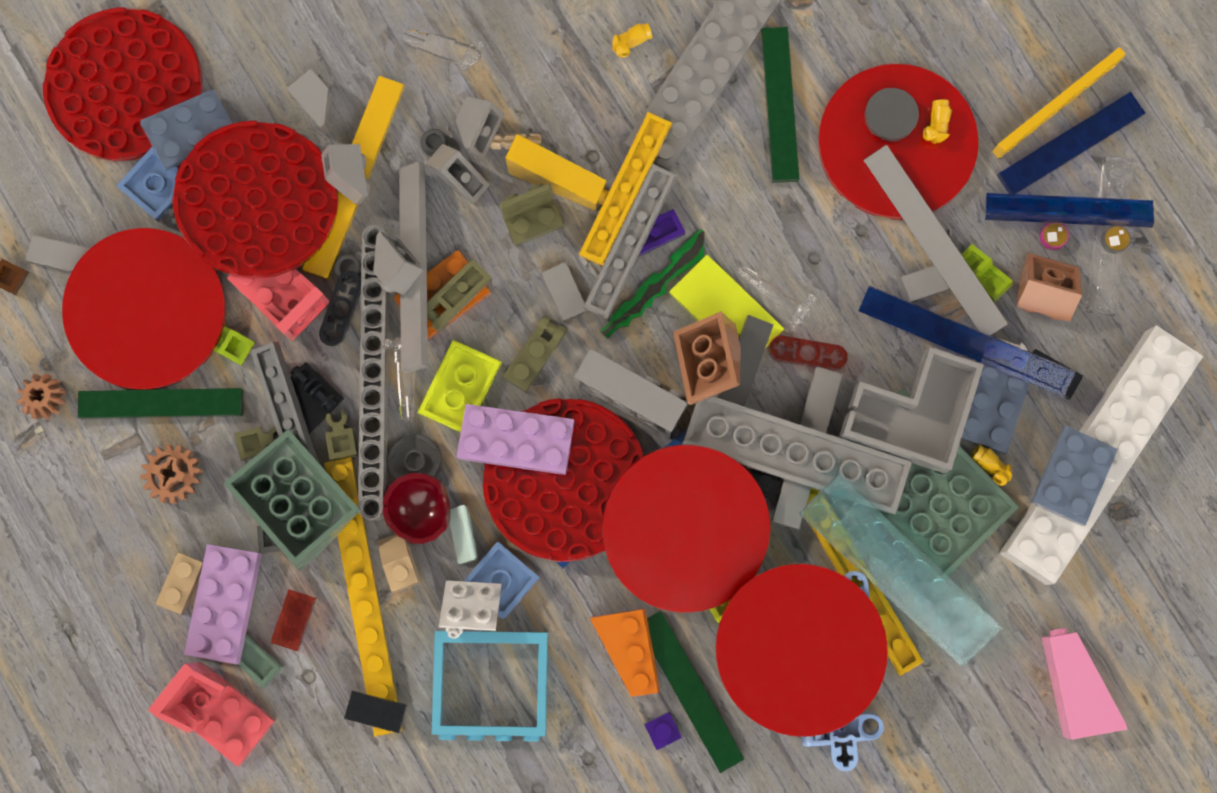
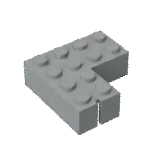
M930 347L923 353L910 398L859 382L854 388L848 407L850 412L845 416L839 438L912 461L914 464L944 474L951 471L984 364Z

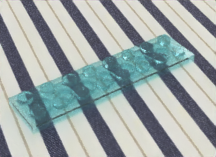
M839 473L800 511V515L962 668L1002 629L984 609Z

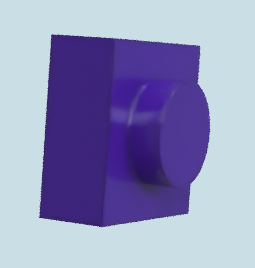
M670 712L644 724L656 750L682 738Z

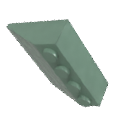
M289 429L223 483L299 571L316 558L360 512L355 503Z

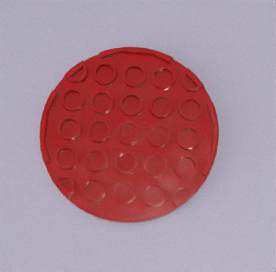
M118 7L93 13L75 23L64 33L65 36L57 47H53L45 65L47 67L45 79L42 84L47 113L58 132L68 142L82 152L96 158L110 161H131L141 159L153 147L140 125V120L202 94L203 79L197 53L190 41L176 25L161 15L148 10Z
M886 64L872 67L856 74L847 80L831 97L821 118L818 134V151L826 177L840 196H843L855 205V208L867 214L891 218L892 220H903L864 160L887 145L933 213L952 201L968 182L976 164L979 139L976 121L968 103L950 82L922 67L908 64ZM885 88H897L906 91L914 98L918 106L919 118L916 127L908 137L899 141L887 142L881 140L882 138L877 135L874 136L869 131L865 123L864 112L868 101L876 92ZM935 100H949V106L952 110L947 127V133L950 134L945 141L935 144L931 143V141H926L923 137V131L931 125L932 102Z
M257 120L232 123L202 138L195 144L194 149L186 159L182 161L175 178L172 197L175 220L187 244L203 261L217 270L244 278L278 276L290 272L309 261L327 241L334 227L338 211V191L325 180L321 150L311 140H308L290 127L275 122L272 124L258 122Z
M135 228L120 231L92 246L73 268L66 283L62 301V319L65 334L75 355L85 367L99 378L111 384L136 390H153L171 386L188 378L202 364L204 365L218 345L226 320V300L222 287L223 283L216 268L203 261L190 248L183 237L169 231L154 228Z
M561 398L539 402V404L521 412L575 420L566 475L484 463L482 485L485 503L493 522L500 532L522 551L540 559L556 562H572L591 558L605 551L602 538V520L606 501L613 486L628 467L643 457L644 454L629 426L611 410L599 404L583 399Z
M680 444L650 452L628 467L619 480L616 481L606 501L602 520V538L610 566L621 583L633 595L656 608L671 612L692 613L724 604L732 599L742 586L755 577L765 558L770 537V518L764 495L755 479L740 463L713 448L693 444Z
M783 565L769 569L749 580L728 603L720 620L716 636L718 671L723 685L733 702L746 716L757 724L771 731L789 736L811 737L823 735L840 729L855 720L865 711L877 695L887 667L888 645L882 619L870 598L847 577L817 565Z

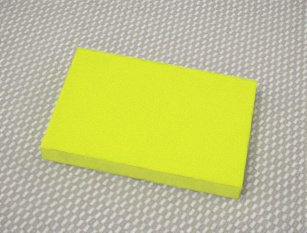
M452 340L417 413L461 433L466 404L483 405L502 362Z

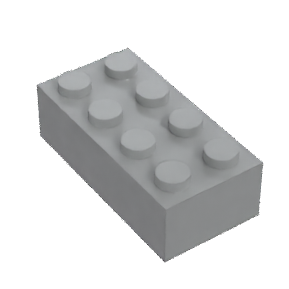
M590 348L574 375L575 386L663 436L670 438L686 410L688 403L683 401L685 397L672 389L669 392L659 387L661 383L650 376H646L645 379L635 374L636 369L627 363L622 362L621 365L611 360L612 356L604 350L598 348L597 351H594Z

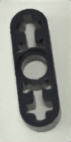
M344 271L338 277L319 330L320 340L325 345L337 346L345 339L361 294V275L357 272ZM351 275L355 276L354 281L357 282V287H351L348 295H354L352 301L347 297L338 296L339 291L342 293L346 292L347 285L343 282L345 278L350 279ZM338 301H345L349 306V311L345 316H338L334 312V305ZM330 316L336 320L345 321L343 326L337 324L336 333L339 334V337L333 338L331 342L328 340L329 336L325 334L326 330H331L335 323L329 322Z

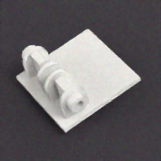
M446 580L439 627L446 628L450 638H458L462 634L463 629L496 631L502 584Z

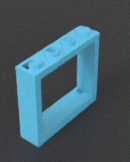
M435 631L432 735H439V740H456V735H467V740L472 741L484 740V735L495 736V741H512V736H523V741H540V736H546L549 633L463 631L458 638H450L446 631ZM444 643L539 644L537 727L442 725Z

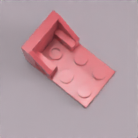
M296 269L268 278H244L230 275L227 278L292 341L307 328L330 302L317 287Z
M201 662L185 663L148 709L155 717L187 733L196 732L237 767L241 766L276 721L216 671Z

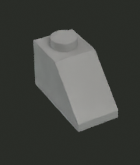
M310 69L291 84L287 91L326 136L330 131L333 96L328 89L331 87V84L322 73L317 76Z
M466 96L456 122L465 149L478 160L483 161L504 113L491 101Z
M443 143L425 163L443 182L471 204H474L490 185L458 150Z
M379 231L376 235L373 272L380 280L379 285L389 293L395 291L406 295L424 269L398 238Z

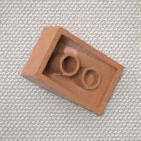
M722 311L673 332L687 403L689 405L740 385L741 346L736 324Z

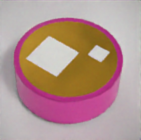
M1050 222L1042 228L1039 235L1040 242L1049 250L1060 249L1068 241V229L1060 222Z

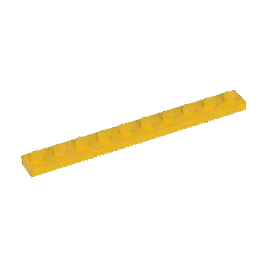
M349 457L325 462L326 472L358 507V483L353 458ZM358 513L337 536L366 694L398 702L365 520ZM373 727L374 737L394 733Z

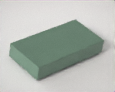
M246 632L240 664L237 665L258 685L265 688L282 670L283 666Z

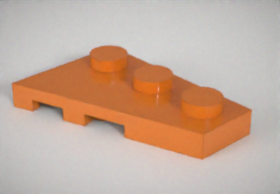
M645 608L591 617L590 620L630 696L659 693L661 690Z

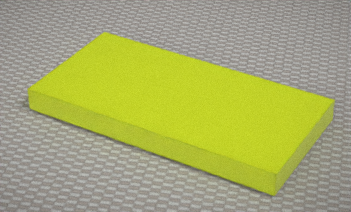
M708 255L669 291V294L697 321L722 311L736 324L738 337L748 315L773 324L766 348L784 331V328Z

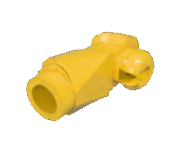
M637 23L629 28L627 32L614 35L612 50L618 57H627L630 54V48L632 49L653 38L649 23Z
M935 100L932 102L931 125L923 131V137L926 141H931V143L935 144L943 142L949 137L950 134L947 133V127L952 112L949 100Z
M978 445L973 450L970 457L988 475H993L992 480L998 486H1004L1011 480L1013 473L1009 463L1006 465L990 448L987 449Z

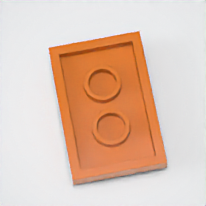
M459 250L427 272V302L468 263ZM485 286L449 321L447 326L491 294L489 289ZM398 293L393 298L400 306V293ZM440 304L435 311L441 316L446 309ZM427 318L429 340L439 332L432 327L433 323Z

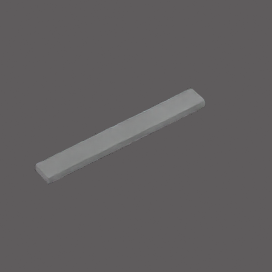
M885 145L866 158L864 162L982 337L986 339L1008 325L888 146Z
M420 161L399 169L400 241L424 269L406 295L400 294L401 371L406 373L428 367L425 164Z

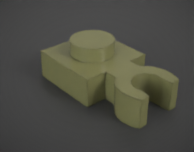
M344 410L341 411L342 419L337 423L333 422V417L330 413L326 415V421L333 429L332 432L325 433L330 461L358 456L353 428H345L349 419Z
M262 427L234 433L240 460L252 459L274 441V434L277 433L276 427L271 428L266 434H263Z

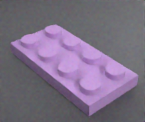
M466 404L456 458L458 460L566 475L575 420Z
M207 544L184 655L240 664L262 558L261 553Z

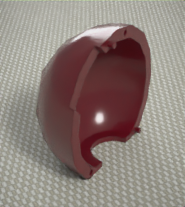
M409 473L398 477L388 487L383 498V516L387 526L398 537L412 544H425L436 540L449 526L451 515L450 501L446 487L440 480L429 474Z

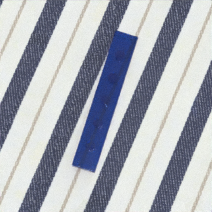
M1129 92L997 174V177L1009 195L1013 197L1141 118L1146 112L1132 92Z
M986 193L985 220L1153 228L1154 204L1153 200Z

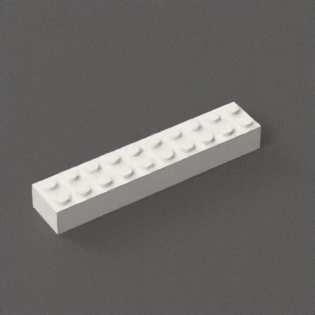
M1157 325L1145 331L1079 431L1118 449L1086 526H1080L1035 504H1031L999 554L1043 584H1055L1203 356Z

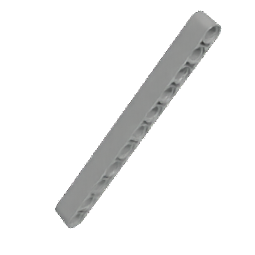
M370 225L363 231L361 261L358 508L362 517L374 522L384 518L383 498L387 491L390 293L382 288L380 296L376 298L369 297L371 289L381 287L379 285L380 280L369 269L370 265L374 262L376 245L370 244V239L377 235L379 231L386 233L379 225ZM375 313L381 314L382 317L379 323L369 324L371 315ZM376 339L381 341V347L377 351H369L368 347L371 341ZM379 366L381 368L380 375L373 379L369 378L368 372L370 368ZM373 393H379L381 397L379 403L373 406L369 405V396ZM379 420V430L369 433L367 429L369 422ZM372 447H378L380 450V454L375 460H369L367 457V452ZM371 474H378L379 484L374 488H369L367 478ZM372 501H377L379 511L375 515H368L367 505Z

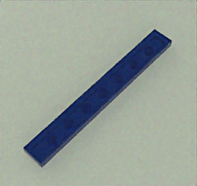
M873 286L868 287L858 310L1063 398L1075 375L1074 370Z

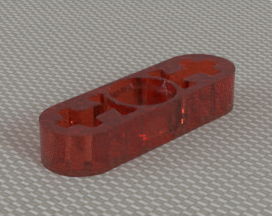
M783 335L773 338L768 347V353L775 361L812 368L818 366L831 371L840 370L848 359L846 350L840 345ZM779 342H783L785 348L793 349L794 344H798L795 350V358H791L793 352L784 351L783 355H778V350L774 349V346H778ZM804 346L812 347L815 351V358L809 361L804 360L800 355L801 348ZM820 348L825 349L823 355H831L833 351H836L837 356L842 358V360H839L834 365L832 364V359L823 357L822 363H819Z

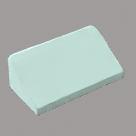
M465 505L453 508L450 515V527L458 564L478 561L469 508Z

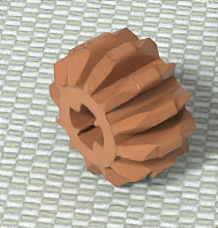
M33 374L32 382L27 379L23 380V384L26 386L25 389L17 390L19 394L23 395V397L16 401L19 405L23 406L21 411L26 415L31 414V418L36 420L40 419L41 416L43 419H50L51 412L54 414L60 413L57 407L58 404H66L65 400L60 399V397L67 392L65 389L59 388L61 382L58 379L52 380V376L44 374L42 377L38 374ZM40 394L44 396L42 401H39L42 399L39 397Z

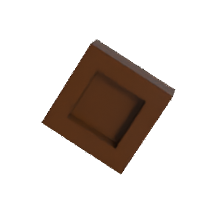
M1 258L0 288L17 295L29 272Z

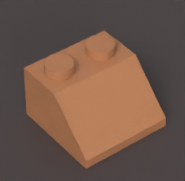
M1028 253L1017 289V307L1027 312L1047 315L1054 320L1062 319L1070 322L1082 297L1080 267Z

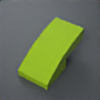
M971 244L961 254L994 303L1013 286V280L996 268L992 263V259L975 245Z
M224 326L222 336L214 351L242 366L255 342Z

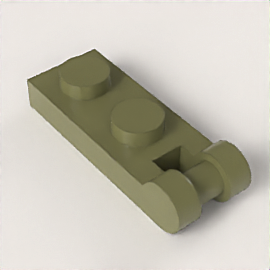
M474 259L470 260L427 302V318L433 323L432 327L437 332L443 330L449 321L492 281V277ZM440 304L446 309L441 316L435 311Z
M544 315L503 375V378L526 393L566 335L568 329L562 325L558 327L552 323L550 317ZM545 331L553 335L550 342L542 338Z

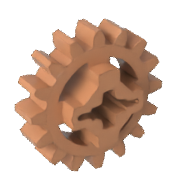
M166 444L165 451L159 447L155 448L157 455L152 456L148 454L149 465L142 464L141 466L147 470L146 474L140 475V479L147 480L148 482L143 486V489L152 490L150 497L154 499L159 497V502L166 504L169 499L171 504H177L178 497L183 501H187L188 492L197 493L193 487L194 484L202 483L201 480L197 479V475L203 473V470L196 468V465L201 461L198 458L191 459L194 452L191 450L184 452V447L181 445H177L175 450L173 445ZM167 458L166 462L159 465L162 460ZM184 463L188 466L189 474L184 469ZM168 472H176L175 477H169ZM155 475L160 481L159 486L156 483ZM185 483V485L181 489L176 491V488L178 486Z

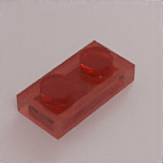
M288 589L270 643L299 651L317 597Z

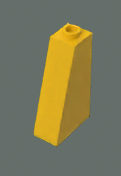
M516 134L505 158L510 175L533 185L541 183L543 185L550 184L554 194L594 211H597L599 204L603 205L609 193V190H607V180Z

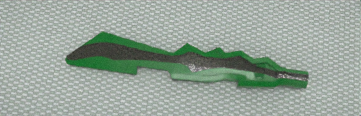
M698 230L669 257L672 261L669 266L660 274L653 273L637 290L633 299L629 302L626 300L611 317V321L600 331L606 339L619 328L628 327L632 319L642 317L645 309L652 307L655 298L666 294V283L704 258V231Z

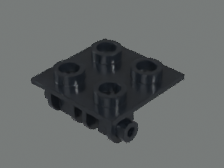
M305 362L301 367L295 366L290 371V374L292 375L291 380L310 435L326 418V415L331 413L344 398Z

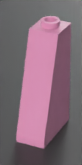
M1067 628L1049 630L1050 636L1042 637L1063 738L1072 740L1127 730L1122 715L1078 633L1067 632Z

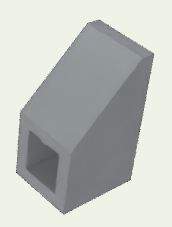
M360 144L328 145L321 154L325 180L355 205L361 204L370 193L369 180L365 179L366 159L365 155L361 153Z

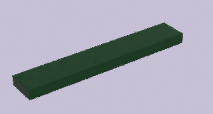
M788 27L762 28L761 41L772 183L798 182L799 166Z
M242 388L78 391L77 418L243 416Z
M660 610L648 617L647 621L654 656L718 771L722 773L743 761L744 757L662 611Z

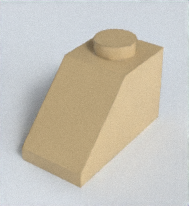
M396 534L377 541L382 566L392 592L397 593L422 583L408 541L398 537Z

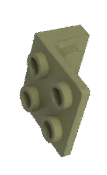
M541 183L534 185L528 189L529 192L522 195H509L499 204L504 222L515 247L564 227L554 202L550 184L543 185Z

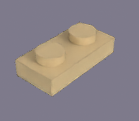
M177 553L156 605L184 615L200 578L203 562L185 554Z

